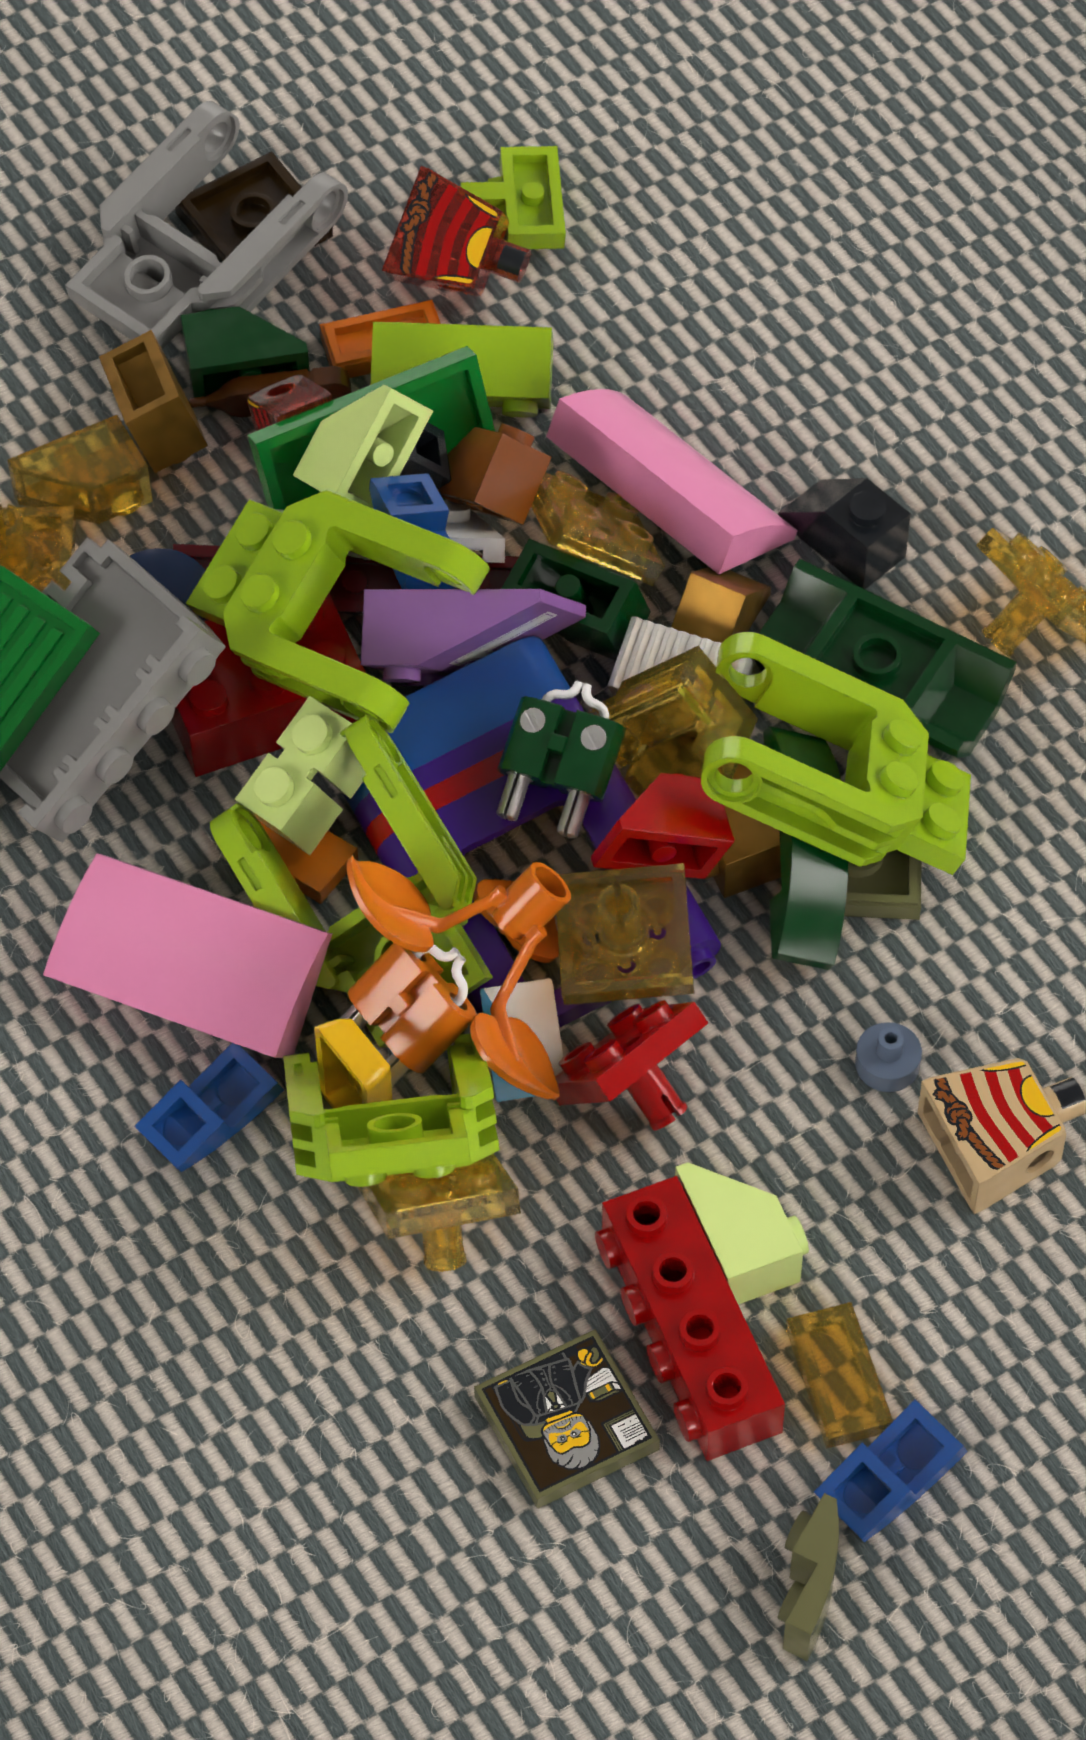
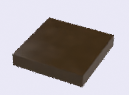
M271 151L191 191L175 207L176 214L201 245L214 253L218 261L222 263L288 194L293 197L302 187ZM333 227L315 246L333 237Z

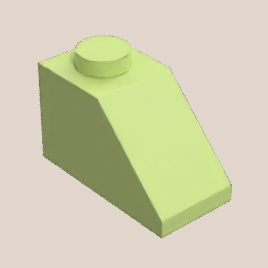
M382 385L320 422L293 476L320 492L328 490L373 508L369 491L370 479L400 476L433 410L386 385Z
M689 1162L675 1167V1176L678 1177L738 1305L800 1282L803 1255L809 1252L808 1241L799 1219L795 1215L786 1217L776 1195Z

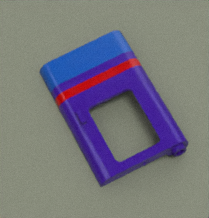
M526 637L512 642L406 696L405 698L410 704L394 732L388 733L462 855L555 807L565 806L568 795L561 793L559 789L548 786L545 789L529 784L516 821L503 819L496 813L508 776L497 771L521 697L527 696L542 699L549 691L570 689L569 684L545 643L539 637ZM576 696L567 700L554 699L551 701L552 703L562 705L565 710L576 713L577 710L585 712ZM616 764L614 765L603 802L589 801L582 822V827L595 849H597L619 818L636 801L634 794ZM363 782L351 799L344 795L382 865L396 870L405 877L416 875L418 870L365 783ZM607 869L643 930L645 940L639 947L554 990L559 1028L599 1007L611 1003L616 998L663 974L673 978L681 976L683 980L688 981L704 975L716 964L715 955L721 948V942L682 877ZM481 913L469 918L468 923L463 926V929L493 976L492 979L467 995V999L471 1002L477 1014L483 1013L480 990L482 988L502 986L514 963L493 924ZM520 976L517 983L525 982L523 977Z

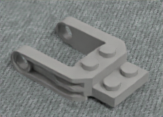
M206 101L196 107L99 205L104 246L65 284L69 299L131 340L152 330L163 349L182 330L181 315L237 306L251 312L335 225L345 209L348 189L344 184L325 172L313 176L293 197L288 194L233 252L220 263L214 253L163 221L225 158L238 137L240 128L238 117L217 103Z

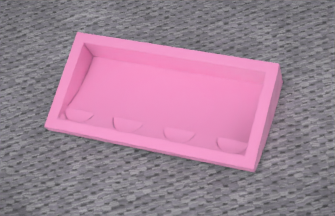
M594 389L559 398L546 437L718 575L795 539L798 532L796 528L626 395L610 389Z
M96 853L67 909L43 975L265 1055L283 1058L285 1055H293L295 1053L332 934Z

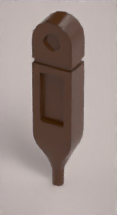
M338 366L312 368V371L302 369L233 378L206 396L189 398V404L192 408L207 406L221 410L231 416L250 417L254 416L248 400L260 407L261 415H264L263 410L266 411V414L285 413L287 408L286 399L293 405L295 411L310 410L306 395L308 391L302 378L315 385L314 388L320 405L323 403L318 388L322 391L325 403L328 402L325 392L329 394L332 401L352 393L347 370ZM309 387L315 407H317L318 405L312 387ZM255 409L256 415L259 416L258 410Z

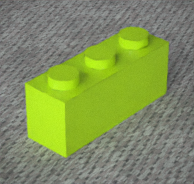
M373 322L370 385L468 346L477 355L489 407H502L503 415L519 418L535 417L538 415V409H551L552 327Z

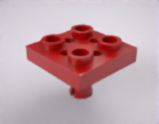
M662 1000L646 1008H642L639 1003L626 1008L608 1022L607 1027L611 1033L594 1046L591 1042H586L573 1049L559 1061L558 1065L563 1071L555 1076L560 1094L556 1101L560 1106L611 1102L627 1089L648 1120L649 1126L653 1131L669 1125L676 1120L672 1113L675 1112L677 1116H681L688 1106L685 1101L681 1100L657 1064L705 1027L708 1021L695 1002L668 1005L666 1000Z

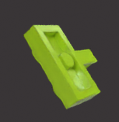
M557 146L500 147L499 164L501 176L489 178L488 182L460 183V196L466 198L465 194L494 210L497 213V218L505 222L506 244L516 249L565 248L566 230ZM474 205L472 206V208L470 209L462 223L466 222L467 218L469 217L470 213L475 207Z

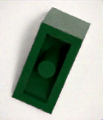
M240 306L207 309L201 312L181 315L185 354L193 397L206 396L219 389L227 381L237 377L302 369L310 371L306 342Z
M528 539L501 588L542 589L586 605V618L557 632V634L575 645L615 661L617 660L631 617L634 616L647 620L651 613L636 581L532 539Z

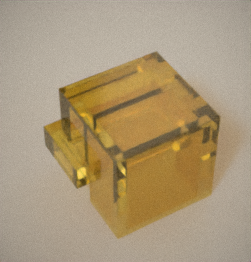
M699 645L622 681L616 695L602 701L608 709L609 719L626 728L616 762L621 768L630 764L624 780L638 797L660 773H678L701 778L704 753L712 742L727 736H741L750 739L758 718L725 677L721 673H715L716 666ZM590 707L588 713L600 716L596 709ZM724 764L718 768V771L723 776L733 779L739 764Z

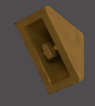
M710 567L691 572L671 627L678 631H685L701 638H708L714 642L722 643L731 635L749 631L771 595V587L731 570L719 575Z

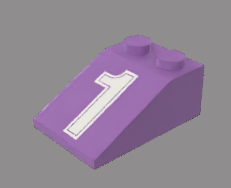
M364 589L361 665L383 671V681L408 683V685H430L512 642L532 636L543 640L586 618V605L542 589H478L475 595H471L469 592L461 589Z

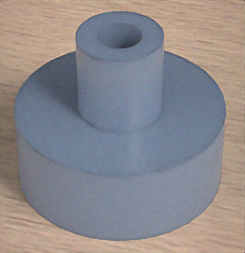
M885 1022L869 1027L863 1032L857 1043L855 1067L858 1076L866 1085L882 1092H896L907 1088L915 1081L920 1071L922 1057L920 1041L910 1029L897 1023Z

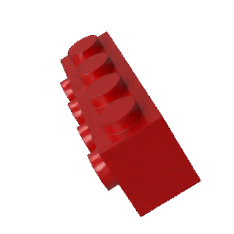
M674 1176L602 1202V1229L595 1231V1240L599 1253L607 1269L610 1270L615 1267L619 1269L626 1285L620 1289L625 1310L634 1326L644 1324L652 1341L651 1344L647 1345L650 1364L658 1381L661 1384L670 1381L679 1401L673 1404L674 1413L685 1440L691 1442L697 1439L706 1461H710L783 1433L785 1402L678 1177Z

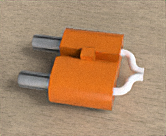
M392 943L348 990V996L353 1005L339 1019H352L360 1029L367 1022L369 1025H378L384 1034L380 1038L392 1051L391 1056L386 1060L390 1065L392 1087L409 1069L416 1073H424L470 1026L471 1021L477 1015L475 1008L467 999L468 986L461 971L466 959L456 948H452L449 952H443L436 945H433L427 952H414ZM431 955L443 962L454 960L451 971L456 984L446 983L440 975L444 970Z

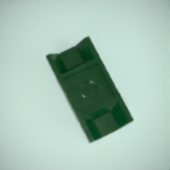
M800 558L793 567L780 603L759 631V634L903 699L928 731V744L956 758L969 756L1000 709L1017 665L1016 661Z

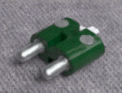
M575 681L570 689L549 691L542 699L527 696L521 697L497 771L508 776L496 812L498 816L509 821H516L518 819L529 784L545 789L547 786L568 795L557 832L568 838L578 837L589 801L603 802L626 732V728L623 725L609 719V712L604 703L592 697V685ZM581 691L584 702L596 709L600 716L577 710V713L565 710L562 705L552 703L551 701L554 699H571Z

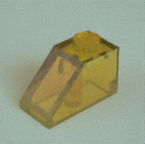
M118 415L104 419L7 460L14 497L19 505L100 524L117 516L129 515L139 507L153 502L148 465Z

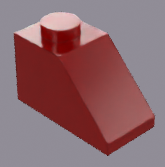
M660 773L619 818L591 855V861L595 868L705 879L735 840L724 805L712 800L704 792L700 777L686 776L678 773Z

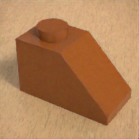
M501 423L498 432L474 427L447 454L451 481L439 488L438 491L442 498L452 503L470 506V511L524 525L552 457L531 447L535 439L534 436L510 425Z

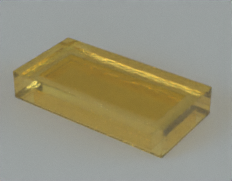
M852 1302L787 1318L786 1331L826 1449L880 1435L893 1422Z

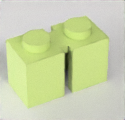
M309 696L276 741L284 751L278 759L268 753L234 800L248 809L265 826L308 855H311L343 810L316 784L311 782L315 774L319 772L350 799L363 783L362 778L367 775L351 750L346 737L340 735V732L352 723Z

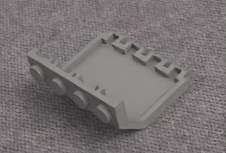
M87 537L60 569V572L72 582L65 590L51 580L42 591L52 600L90 624L100 634L0 772V778L26 802L18 814L34 829L62 843L69 834L75 833L86 824L91 816L94 804L110 785L119 782L125 777L132 767L134 756L152 735L158 734L170 723L175 712L174 708L193 686L200 684L211 674L216 658L226 647L203 620L109 539L100 547Z

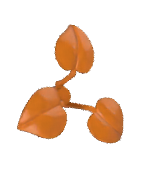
M352 855L347 860V875L354 898L373 927L394 944L414 952H427L434 945L431 932L436 934L442 933L479 913L491 924L498 927V931L506 936L510 944L519 953L490 1007L491 1015L479 1013L471 1021V1037L483 1061H487L488 1067L498 1076L527 1093L555 1101L560 1096L552 1064L543 1044L525 1022L517 1018L508 1017L506 1004L529 959L542 963H551L560 953V939L554 916L571 899V893L565 881L549 866L541 862H533L515 881L500 879L481 880L475 886L473 903L446 917L437 918L431 916L430 907L418 888L403 874L376 862L357 861Z

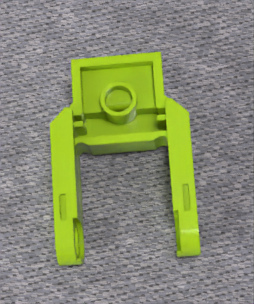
M328 490L286 506L283 512L249 499L186 604L196 615L226 628L230 650L235 655L240 656L241 661L246 666L251 667L252 673L256 677L304 698L311 696L326 707L355 720L370 714L383 726L387 733H393L410 704L401 693L367 673L298 645L296 642L303 637L345 567L346 557L350 551L439 587L441 582L469 592L471 595H475L490 570L488 564L476 553L456 541Z
M740 632L729 636L722 642L718 650L715 673L718 681L726 690L755 703L754 708L844 748L849 752L847 755L845 782L751 739L741 736H727L717 739L707 747L704 753L701 774L702 788L712 800L859 867L879 862L888 852L898 850L951 875L957 871L966 859L971 774L958 769L948 761L939 760L927 754L929 733L903 699L759 633ZM741 658H751L763 664L765 670L755 675H746L736 671L731 664ZM737 763L747 767L752 774L744 779H730L723 776L718 771V768L724 764Z
M370 714L364 715L342 730L340 735L346 737L351 750L367 774L362 778L363 782L418 870L416 875L406 878L418 888L430 907L431 916L437 918L446 917L472 903L477 878L387 731ZM236 803L210 821V830L217 845L254 907L325 931L268 834L253 813L240 803ZM359 907L329 927L327 932L331 933L332 937L316 986L343 991L348 994V990L392 945L393 942L385 938L373 927ZM467 919L442 933H431L434 945L443 952H449L452 948H456L466 959L461 971L467 982L469 994L492 979L493 976L463 929V926L468 923ZM431 955L444 970L440 975L446 983L456 984L451 971L454 960L443 962ZM367 1022L366 1026L380 1048H388L380 1038L384 1034L378 1025H369Z
M471 1033L461 1034L453 1042V1045L447 1049L452 1095H430L323 1109L317 1062H310L309 1053L283 1056L296 1175L328 1182L345 1181L350 1186L365 1187L383 1182L388 1175L413 1173L416 1177L426 1179L443 1177L452 1173L456 1167L469 1166L499 1151V1140L495 1127L497 1123L496 1112L492 1100L494 1098L493 1084L487 1061H483L476 1050Z

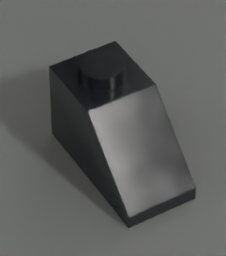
M868 478L822 479L778 512L780 517L798 530L796 535L854 584L863 589L868 588L906 557L911 513Z

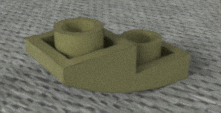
M825 1493L813 1514L804 1510L800 1512L785 1543V1549L792 1552L789 1578L795 1582L789 1589L778 1614V1619L785 1622L782 1649L807 1662L818 1641L827 1616L833 1590L839 1544L837 1499Z

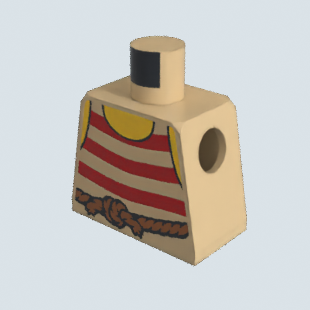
M1015 1058L923 1080L917 1113L973 1214H976L1055 1167L1061 1161L1067 1135L1063 1123L1086 1114V1099L1080 1085L1073 1077L1042 1088L1028 1062Z

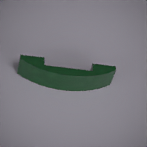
M768 726L763 731L764 746L841 780L835 758L826 740ZM780 831L782 890L769 900L772 959L829 970L835 965L841 939L847 897L849 862Z

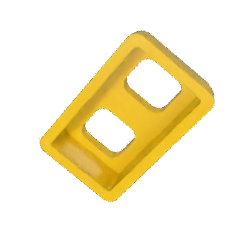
M352 1019L332 1020L314 1027L320 1088L324 1098L333 1109L347 1105L393 1100L390 1065Z

